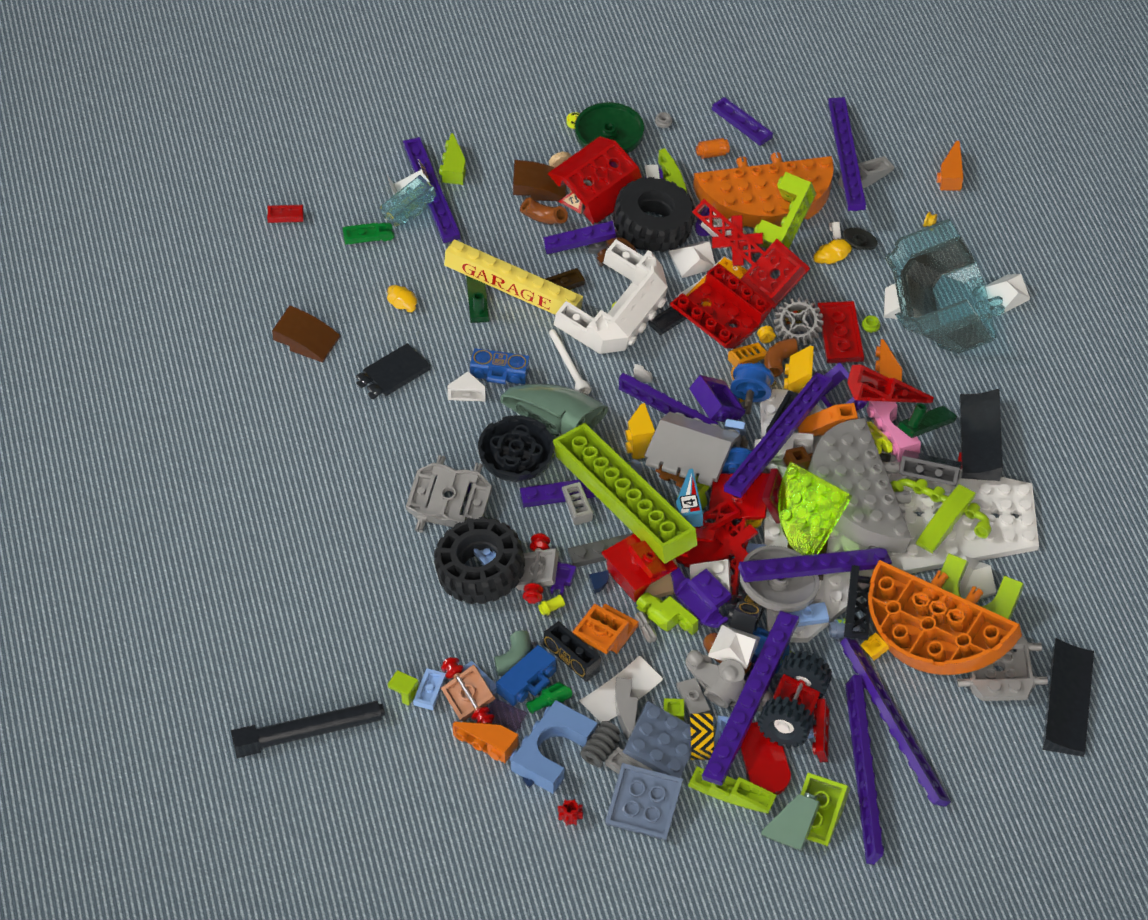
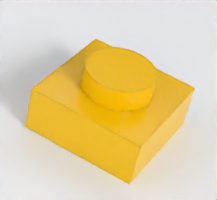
M876 632L868 640L860 644L873 661L889 649L888 645Z

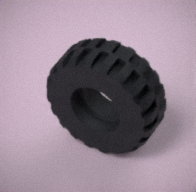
M654 177L639 178L628 183L617 195L613 213L614 226L623 239H626L638 249L651 252H666L669 249L677 248L678 245H682L689 238L695 215L692 213L695 205L690 195L686 194L682 187L677 186L672 181L669 182L666 179H656ZM644 212H655L664 217H653Z
M479 517V519L471 518L463 523L455 524L452 529H448L444 533L443 538H440L434 551V565L444 591L451 596L453 595V598L459 601L463 600L469 604H486L489 601L499 600L500 597L508 595L511 589L518 585L519 579L524 574L525 558L518 534L509 525L500 523L497 519ZM488 548L496 553L494 559L486 565L480 567L464 565L470 558L475 556L473 549L484 550Z

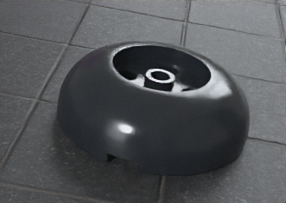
M519 415L502 417L501 421L494 424L493 422L490 423L482 431L478 441V453L484 467L495 477L510 482H523L539 476L549 467L555 452L554 438L546 429V426L536 419Z

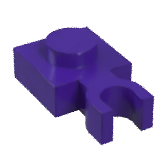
M558 562L555 585H552L550 594L553 595L556 589H560V595L564 596V586L571 587L577 571L576 566Z

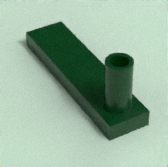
M466 275L470 323L489 322L485 283Z
M917 403L911 417L900 421L898 428L910 438H914L955 422L957 415L944 405L926 412L927 407L922 403Z

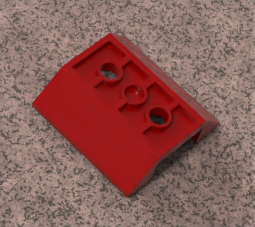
M598 137L548 173L559 187L565 183L585 205L583 214L593 225L594 223L601 222L614 212L617 195H619L623 187L631 181L642 178L639 167L614 140L604 137ZM609 162H615L618 167H611ZM584 180L591 181L592 185H585Z
M719 263L706 273L705 282L691 294L686 296L682 293L670 303V306L720 345L730 349L738 347L759 329L774 306ZM709 302L711 305L703 306L701 303ZM729 324H736L738 327L732 328Z

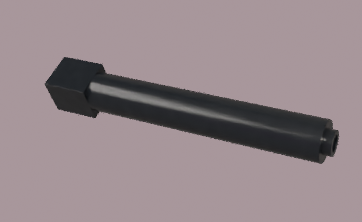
M376 700L265 727L256 728L255 725L234 729L231 730L236 758L261 753L262 748L381 721L382 716H385L383 704H379Z

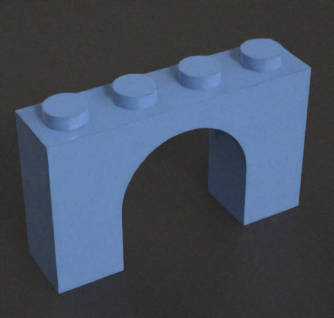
M555 700L552 706L546 708L543 718L534 724L531 734L524 737L519 750H515L510 757L511 771L528 780H533L534 784L554 794L564 780L565 768L544 757L538 749L539 746L546 739L559 736L565 737L583 747L591 735L595 733L598 723Z

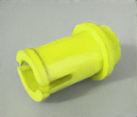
M557 595L546 602L541 601L538 608L543 616H549L552 611L564 607L565 602L561 595Z

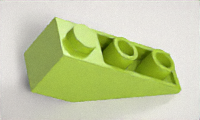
M451 133L449 140H446L445 150L447 151L443 152V165H440L439 175H442V183L463 185L466 175V160L454 134Z

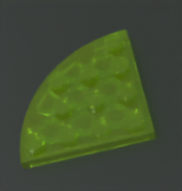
M790 461L779 491L778 511L781 528L787 541L796 552L803 556L819 554L853 496Z

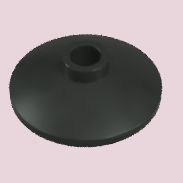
M847 228L843 232L845 241L857 250H873L877 247V239L863 229Z

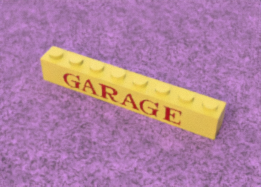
M455 239L445 251L444 266L556 315L565 301L580 310L582 308V295Z

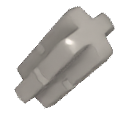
M636 613L634 619L639 621L638 627L640 630H643L642 634L648 643L655 642L657 634L652 625H649L650 622L645 613Z

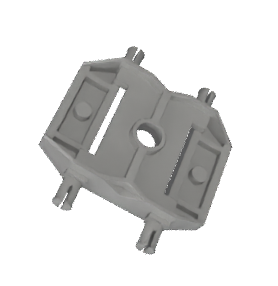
M438 455L436 463H431L417 470L406 504V510L418 520L415 528L416 532L422 533L426 522L454 527L455 524L463 523L467 519L484 517L492 492V485L480 474L483 467L481 463L479 465L475 463L473 471L466 469L455 470L444 465L445 456L442 455L441 458V455ZM473 483L464 513L460 515L469 484ZM447 491L454 493L449 498L444 497L443 494Z
M1022 635L1012 648L1016 649V652L1009 651L994 663L979 670L969 672V679L957 678V687H970L971 693L981 701L1027 700L1035 685L1048 684L1047 676H1033L1029 655L1030 651H1042V643H1029ZM995 666H1000V667H1002L1004 670H1003V671H996V670L994 669V667H995Z

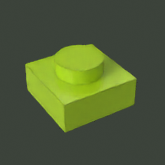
M664 698L663 710L684 721V699Z

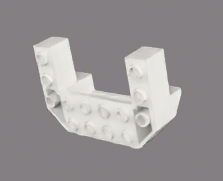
M617 239L607 249L603 263L632 281L630 286L608 313L600 310L595 318L565 301L557 311L554 320V326L599 354L625 351L629 345L633 346L637 340L636 336L638 333L642 334L647 327L646 323L654 319L657 314L656 310L658 308L661 309L667 300L665 296L668 286L664 270L654 254L648 250L642 256Z

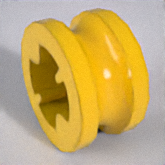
M928 212L923 227L929 226V229H933L938 215H932L931 212Z
M763 326L757 331L761 343H770L776 337L771 326Z

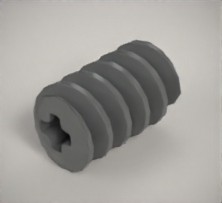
M602 721L595 730V733L586 742V745L583 746L582 751H580L581 757L589 764L601 767L603 765L602 761L607 759L606 755H610L611 749L616 747L615 743L620 741L618 736L620 734L619 728L611 722Z

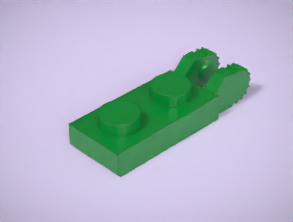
M370 223L342 227L345 245L380 240L390 241L395 237L394 232H392L393 226L391 223Z

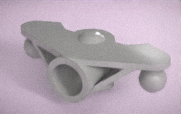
M697 650L690 651L685 661L686 667L705 689L704 695L707 699L722 708L735 707L746 684L743 666L735 660H725L719 665L712 664L711 657H708V655H703ZM766 691L757 711L762 712L765 703L773 698L770 692Z

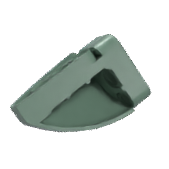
M518 385L508 388L501 395L502 404L521 416L531 417L540 421L553 435H558L560 432L563 435L583 423H586L593 429L605 417L608 411V406L578 390L560 385Z

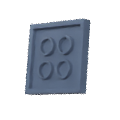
M647 701L622 752L656 772L680 778L691 755V725Z
M622 763L605 824L667 841L683 779Z

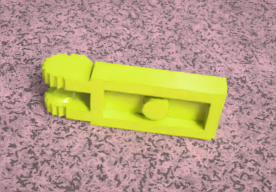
M867 422L878 453H882V448L886 453H891L893 447L888 437L872 422Z

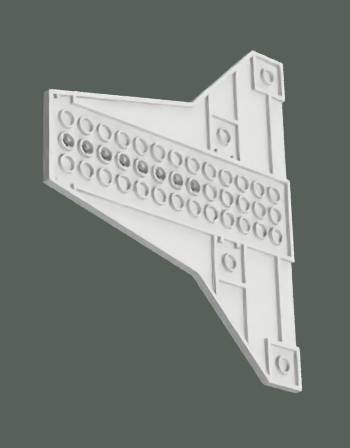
M772 389L770 398L760 402L761 439L765 436L767 427L787 394V389ZM816 404V406L807 416L817 413L823 409ZM823 435L813 436L812 451H806L808 454L814 453L817 443ZM891 454L890 462L898 461L895 455ZM782 460L770 461L762 471V473H770L771 469L777 468L792 493L783 523L776 524L769 510L767 509L766 519H763L764 544L766 546H782L787 548L790 525L795 524L830 529L827 553L877 548L871 545L869 547L860 545L846 538L829 525V520L823 514L820 515L811 500L807 488V475L802 481L794 480ZM961 469L956 486L926 480L928 488L934 490L935 487L940 486L945 490L946 496H949L959 484L975 492V498L971 503L974 502L980 506V512L989 518L992 529L987 538L978 537L974 533V528L980 520L977 518L970 519L964 513L953 526L952 532L933 553L916 545V541L935 515L933 513H936L943 503L933 502L929 496L923 493L916 494L912 488L903 486L904 491L910 492L911 502L909 504L901 503L899 507L912 539L905 553L888 552V555L892 561V566L912 574L942 568L948 553L959 558L965 555L974 560L982 561L1036 551L1039 548L1032 483L1001 477L1000 481L961 478ZM899 473L887 474L890 482L900 479H911L913 481L919 479ZM915 512H921L922 514L917 516ZM992 514H999V518H995V515ZM1012 514H1018L1019 517L1015 518ZM874 569L859 571V576L871 577ZM851 572L824 574L823 581L819 580V590L811 604L825 602L829 622H833L834 619L847 609ZM858 583V586L865 589L869 584ZM766 608L767 631L770 632L779 612ZM829 622L796 627L790 642L808 643L827 627Z

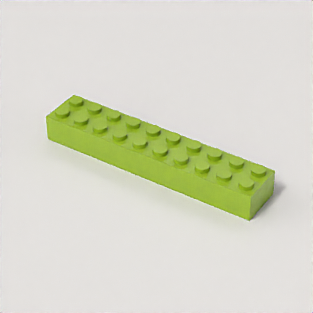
M586 423L553 440L556 457L641 541L645 540L664 564L697 546L696 529Z

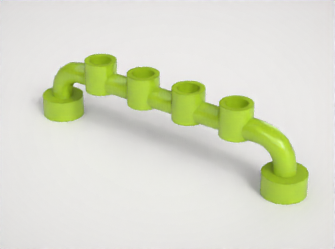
M919 478L917 481L900 479L890 482L894 492H903V486L912 488L916 494L923 493L929 496L936 503H944L948 498L942 487L937 486L934 490L928 488V483L925 479ZM970 503L964 510V513L970 519L977 518L980 520L974 528V533L980 538H987L992 530L989 518L980 512V506L977 503Z

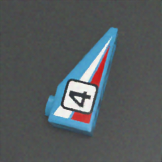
M689 469L676 500V510L693 527L703 526V512L694 471Z

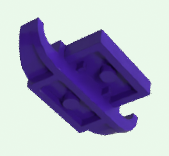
M679 567L671 572L673 589L677 600L698 619L701 625L718 628L728 622V618L726 616L723 617L719 613L718 608L732 598L731 593L707 569H704L691 580L685 578Z

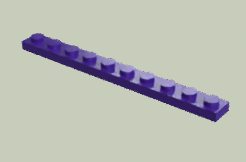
M845 97L828 98L829 113L848 211L866 210Z
M817 372L725 483V492L739 498L745 494L832 386L833 378Z
M783 611L779 612L702 774V780L720 786L723 785L799 623V616Z
M845 637L840 642L844 649L843 653L852 662L853 670L862 676L864 688L870 693V699L873 704L878 707L880 717L888 724L890 734L899 743L900 751L907 757L909 767L917 774L919 784L928 793L927 798L934 805L946 807L951 803L949 797L862 648L856 640Z
M854 674L845 684L865 858L866 864L874 865L883 856L884 846L881 839L882 828L879 822L880 810L877 806V790H875V773L872 766L873 755L870 749L871 738L868 733L869 721L866 717L864 685L862 684V676Z

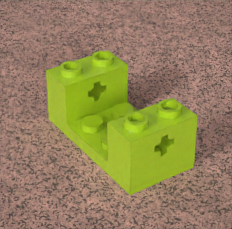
M785 172L784 176L779 178L777 186L782 198L791 202L789 205L790 211L787 216L783 217L782 227L765 220H761L760 224L756 225L754 233H763V245H759L760 247L768 249L778 239L788 249L790 248L816 196L812 182Z

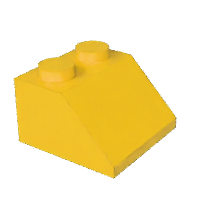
M808 346L791 355L789 364L785 363L784 375H788V378H784V389L800 393L812 378L814 346Z
M642 403L628 421V430H625L628 441L625 443L626 451L628 454L631 453L632 459L636 460L645 458V453L655 433L645 403Z

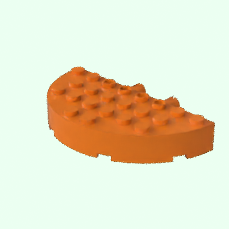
M777 152L778 158L776 153L771 154V164L749 166L747 158L743 156L744 162H742L741 157L736 159L738 168L694 173L693 189L700 202L705 199L728 220L731 216L743 215V228L747 226L755 229L761 220L782 227V219L788 215L791 202L782 198L777 186L779 178L784 176L785 172L812 182L816 196L804 218L808 220L822 209L829 198L834 170L832 156L783 162L781 154Z
M879 560L870 580L868 593L870 614L877 634L889 647L888 651L906 665L923 672L938 675H956L973 672L1003 657L1021 638L1022 633L1018 623L977 605V602L983 595L981 589L977 588L976 590V587L973 586L964 599L942 589V586L949 577L944 572L941 575L940 570L936 572L931 583Z

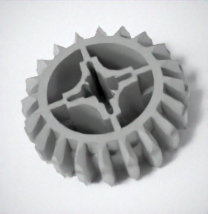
M800 297L798 302H795L792 298L790 300L791 304L785 301L784 307L779 306V312L775 313L777 319H774V324H776L774 329L779 331L777 336L783 337L782 340L795 338L797 347L800 346L801 342H803L804 346H807V340L813 343V337L819 338L817 332H822V327L820 326L824 325V321L820 319L823 318V314L819 313V307L814 308V302L808 305V299H805L803 303ZM801 310L802 312L794 313L792 311ZM809 314L814 320L812 328L806 322ZM785 317L791 323L789 330L783 324ZM802 320V324L795 325V321ZM798 331L804 332V334L799 335L795 333H797Z

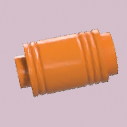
M724 138L700 141L698 146H696V153L701 159L723 156L729 153L730 150L729 142Z

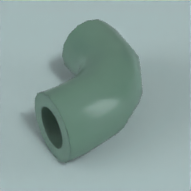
M520 630L514 632L510 636V650L503 655L494 657L497 676L505 675L531 651V639L527 631Z

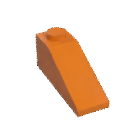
M960 141L955 142L941 165L940 173L937 172L936 182L940 184V190L961 191L963 170Z

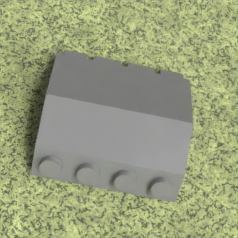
M669 412L659 421L645 453V459L647 460L645 465L659 470L662 464V471L677 475L679 470H681L680 477L686 478L688 470L693 469L695 480L699 476L698 483L711 487L713 481H718L732 446L735 444L736 447L740 448L741 434L733 429H723L717 424L710 425L704 423L698 418H688L682 413Z

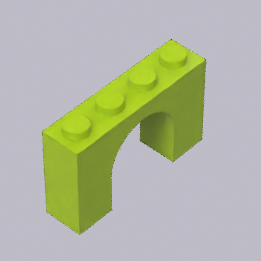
M948 553L941 570V575L944 572L949 578L942 586V589L961 597L960 583L968 566L967 560ZM1004 576L995 598L990 603L981 607L1010 620L1024 584Z

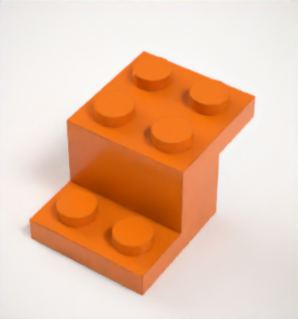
M594 603L572 633L584 643L605 654H608L610 650L618 654L639 626V621L607 604L600 607Z

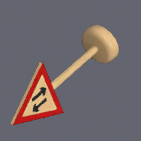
M568 152L554 154L549 160V166L556 168L570 158L571 154ZM571 190L568 195L558 201L564 206L582 214L583 203Z

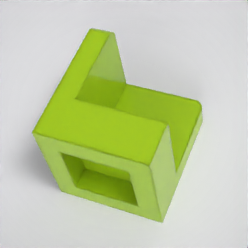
M397 670L388 682V688L401 693L402 703L409 706L415 698L419 688V681Z

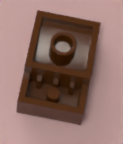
M514 160L513 195L531 196L535 201H559L566 196L567 185L564 183L559 187L548 175L554 169L552 166L532 161Z
M289 305L272 330L274 341L290 346V351L322 363L340 338V335L330 326L311 314Z

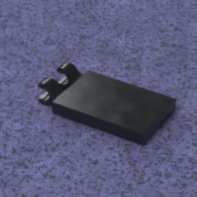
M407 343L364 368L363 373L361 372L356 375V378L359 380L356 384L363 388L372 382L373 384L367 387L370 391L368 396L371 399H375L382 393L387 396L429 371L430 364Z

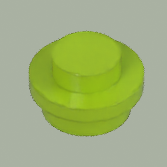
M869 315L862 321V328L870 333L876 332L880 329V321L876 316Z

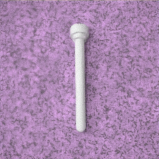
M551 329L549 335L576 383L575 390L588 395L591 392L589 383L582 380L557 332Z

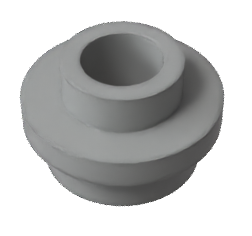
M660 112L655 118V124L658 127L667 128L671 126L672 118L669 113Z

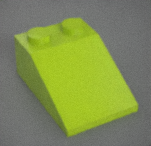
M807 773L801 795L804 796L805 793L812 794L817 797L816 801L820 803L807 840L825 846L829 845L850 792V788L847 785Z

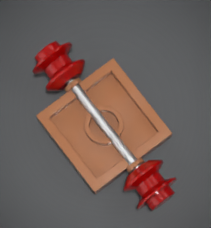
M447 658L443 662L441 670L447 671L446 678L454 679L441 687V690L458 718L462 722L471 717L477 723L492 724L494 715L488 714L490 709L485 706L495 700L496 697L478 668L472 665L462 672L464 667L463 665H458V658Z

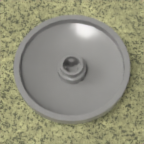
M763 546L751 551L744 561L803 555L782 546ZM740 573L742 587L748 596L759 605L773 611L795 612L802 610L814 601L819 590L820 582L818 575L744 582Z

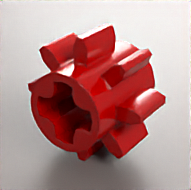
M565 799L563 806L558 805V820H563L566 826L568 824L577 825L578 819H583V812H581L583 805H578L575 799L568 801Z

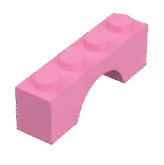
M869 401L867 414L869 418L873 419L874 425L892 443L893 450L891 454L895 455L898 462L902 460L905 450L920 453L921 442L918 437L910 438L892 423L897 418L896 402Z

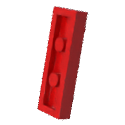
M824 698L818 699L817 707L814 708L816 725H813L814 737H816V742H813L812 748L813 754L817 755L820 763L828 762L830 709Z

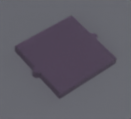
M497 699L492 702L488 713L494 715L492 724L502 725L515 733L518 729H521V723L527 715V712Z

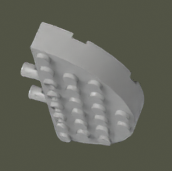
M865 418L848 420L832 427L817 443L808 467L806 477L807 488L814 506L820 515L823 514L829 520V525L846 538L865 547L871 545L886 549L887 552L905 553L912 538L899 504H909L911 502V494L909 491L894 492L887 476L889 473H899L898 461L882 462Z

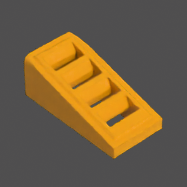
M759 342L729 351L728 361L734 367L738 364H755L764 359L767 351Z

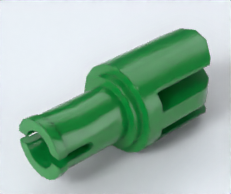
M559 681L543 689L541 696L526 702V707L531 714H534L546 706H552L555 700L562 703L570 699L572 690Z

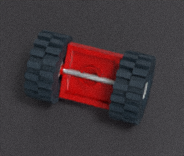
M796 651L795 654L791 652L785 656L777 676V680H780L773 698L765 703L758 719L759 730L764 732L763 736L771 738L770 741L772 743L778 742L779 746L785 744L788 748H791V745L795 748L799 744L803 745L806 742L813 726L812 712L818 698L821 699L825 695L832 679V670L828 669L829 664L823 663L824 659L821 657L819 659L816 658L817 655L814 653L808 655L807 651H804L803 654L800 651Z

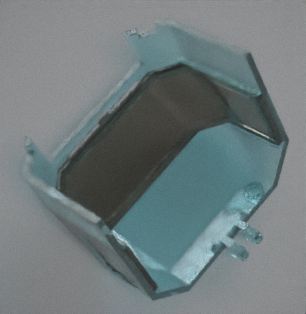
M946 219L899 238L894 244L896 247L892 253H888L884 259L893 271L900 312L895 315L903 327L912 333L937 342L938 347L957 354L994 341L996 339V332L992 315L998 316L1005 312V307L1002 305L1003 298L995 296L988 299L985 282L976 259L951 219Z

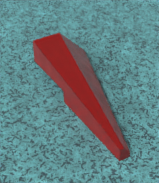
M864 365L851 366L847 384L854 400L933 403L934 397L896 378H888Z

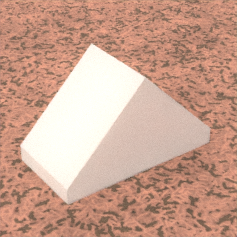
M469 372L457 378L447 387L448 400L484 402L486 400L485 386Z

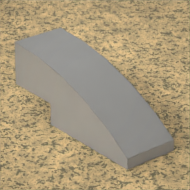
M885 156L858 163L863 189L894 170L895 167ZM840 176L838 184L844 190L842 177Z
M616 677V713L623 734L628 741L636 724L638 698L631 697L632 679Z

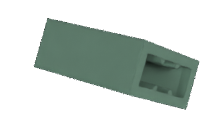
M805 793L804 796L798 794L762 830L761 835L803 851L820 806L819 801H816L817 797L809 793Z

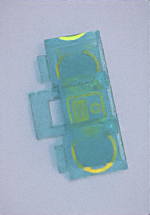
M419 175L379 208L383 217L394 228L405 224L409 216L414 220L427 209L426 204L431 203L437 195L433 186Z

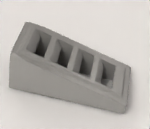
M581 483L563 486L562 491L574 525L592 521L593 512ZM576 491L579 492V493H577V494L569 495V493H572V492H576Z

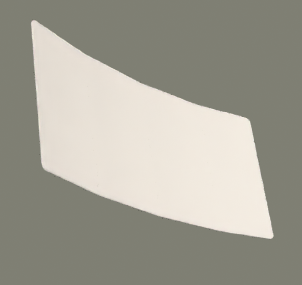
M638 656L601 687L579 700L600 723L602 721H609L617 716L615 706L616 677L632 679L631 697H637L638 700L663 680L641 656Z

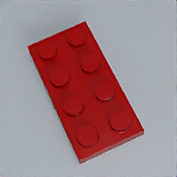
M854 301L818 303L819 313L823 314V318L820 320L824 321V325L820 327H822L821 333L826 363L863 362L864 353Z

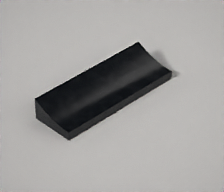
M995 389L977 394H960L961 478L1000 481L1003 469L1000 390Z
M1055 638L1052 649L1042 750L1084 757L1094 651L1073 646L1058 638Z

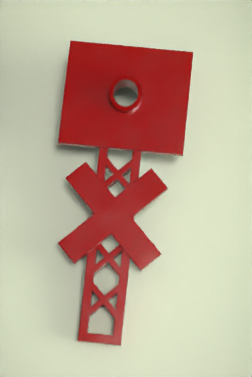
M705 199L692 211L696 217L718 235L717 237H712L713 249L732 247L733 267L744 266V259L752 265L740 280L774 305L773 309L777 307L811 269L778 239L764 252L757 246L763 245V233H743V215L731 216L730 222ZM706 205L709 208V215L701 216L699 212ZM713 219H722V227H714ZM731 230L732 235L726 236V231ZM752 253L762 254L756 262L752 261ZM773 271H780L778 278L773 279L771 277Z
M761 473L741 498H735L734 495L724 491L725 483L733 474H720L718 481H713L709 509L729 498L740 510V516L735 519H742L736 526L730 521L726 524L725 528L722 526L715 530V537L723 546L707 558L709 562L728 559L731 555L735 557L731 561L729 560L730 569L732 568L735 571L731 576V595L738 596L740 581L738 566L749 554L744 549V544L758 534V531L751 524L747 526V521L766 519L767 507L762 500V496L770 473ZM726 508L721 513L729 514L731 510Z
M729 498L703 513V526L694 527L696 529L697 541L713 542L716 529L740 516V510ZM729 508L731 513L725 514L721 513V511ZM707 519H716L713 523L705 522ZM632 534L604 550L602 555L607 560L609 574L635 603L650 584L676 570L677 565L672 560L664 564L667 572L664 575L650 579L628 551L630 545L641 542L635 534ZM689 550L680 556L688 557Z

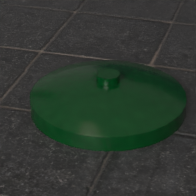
M603 102L594 104L584 109L575 121V137L583 148L598 137H604L616 141L626 153H629L639 146L644 136V122L641 116L634 109L620 103Z

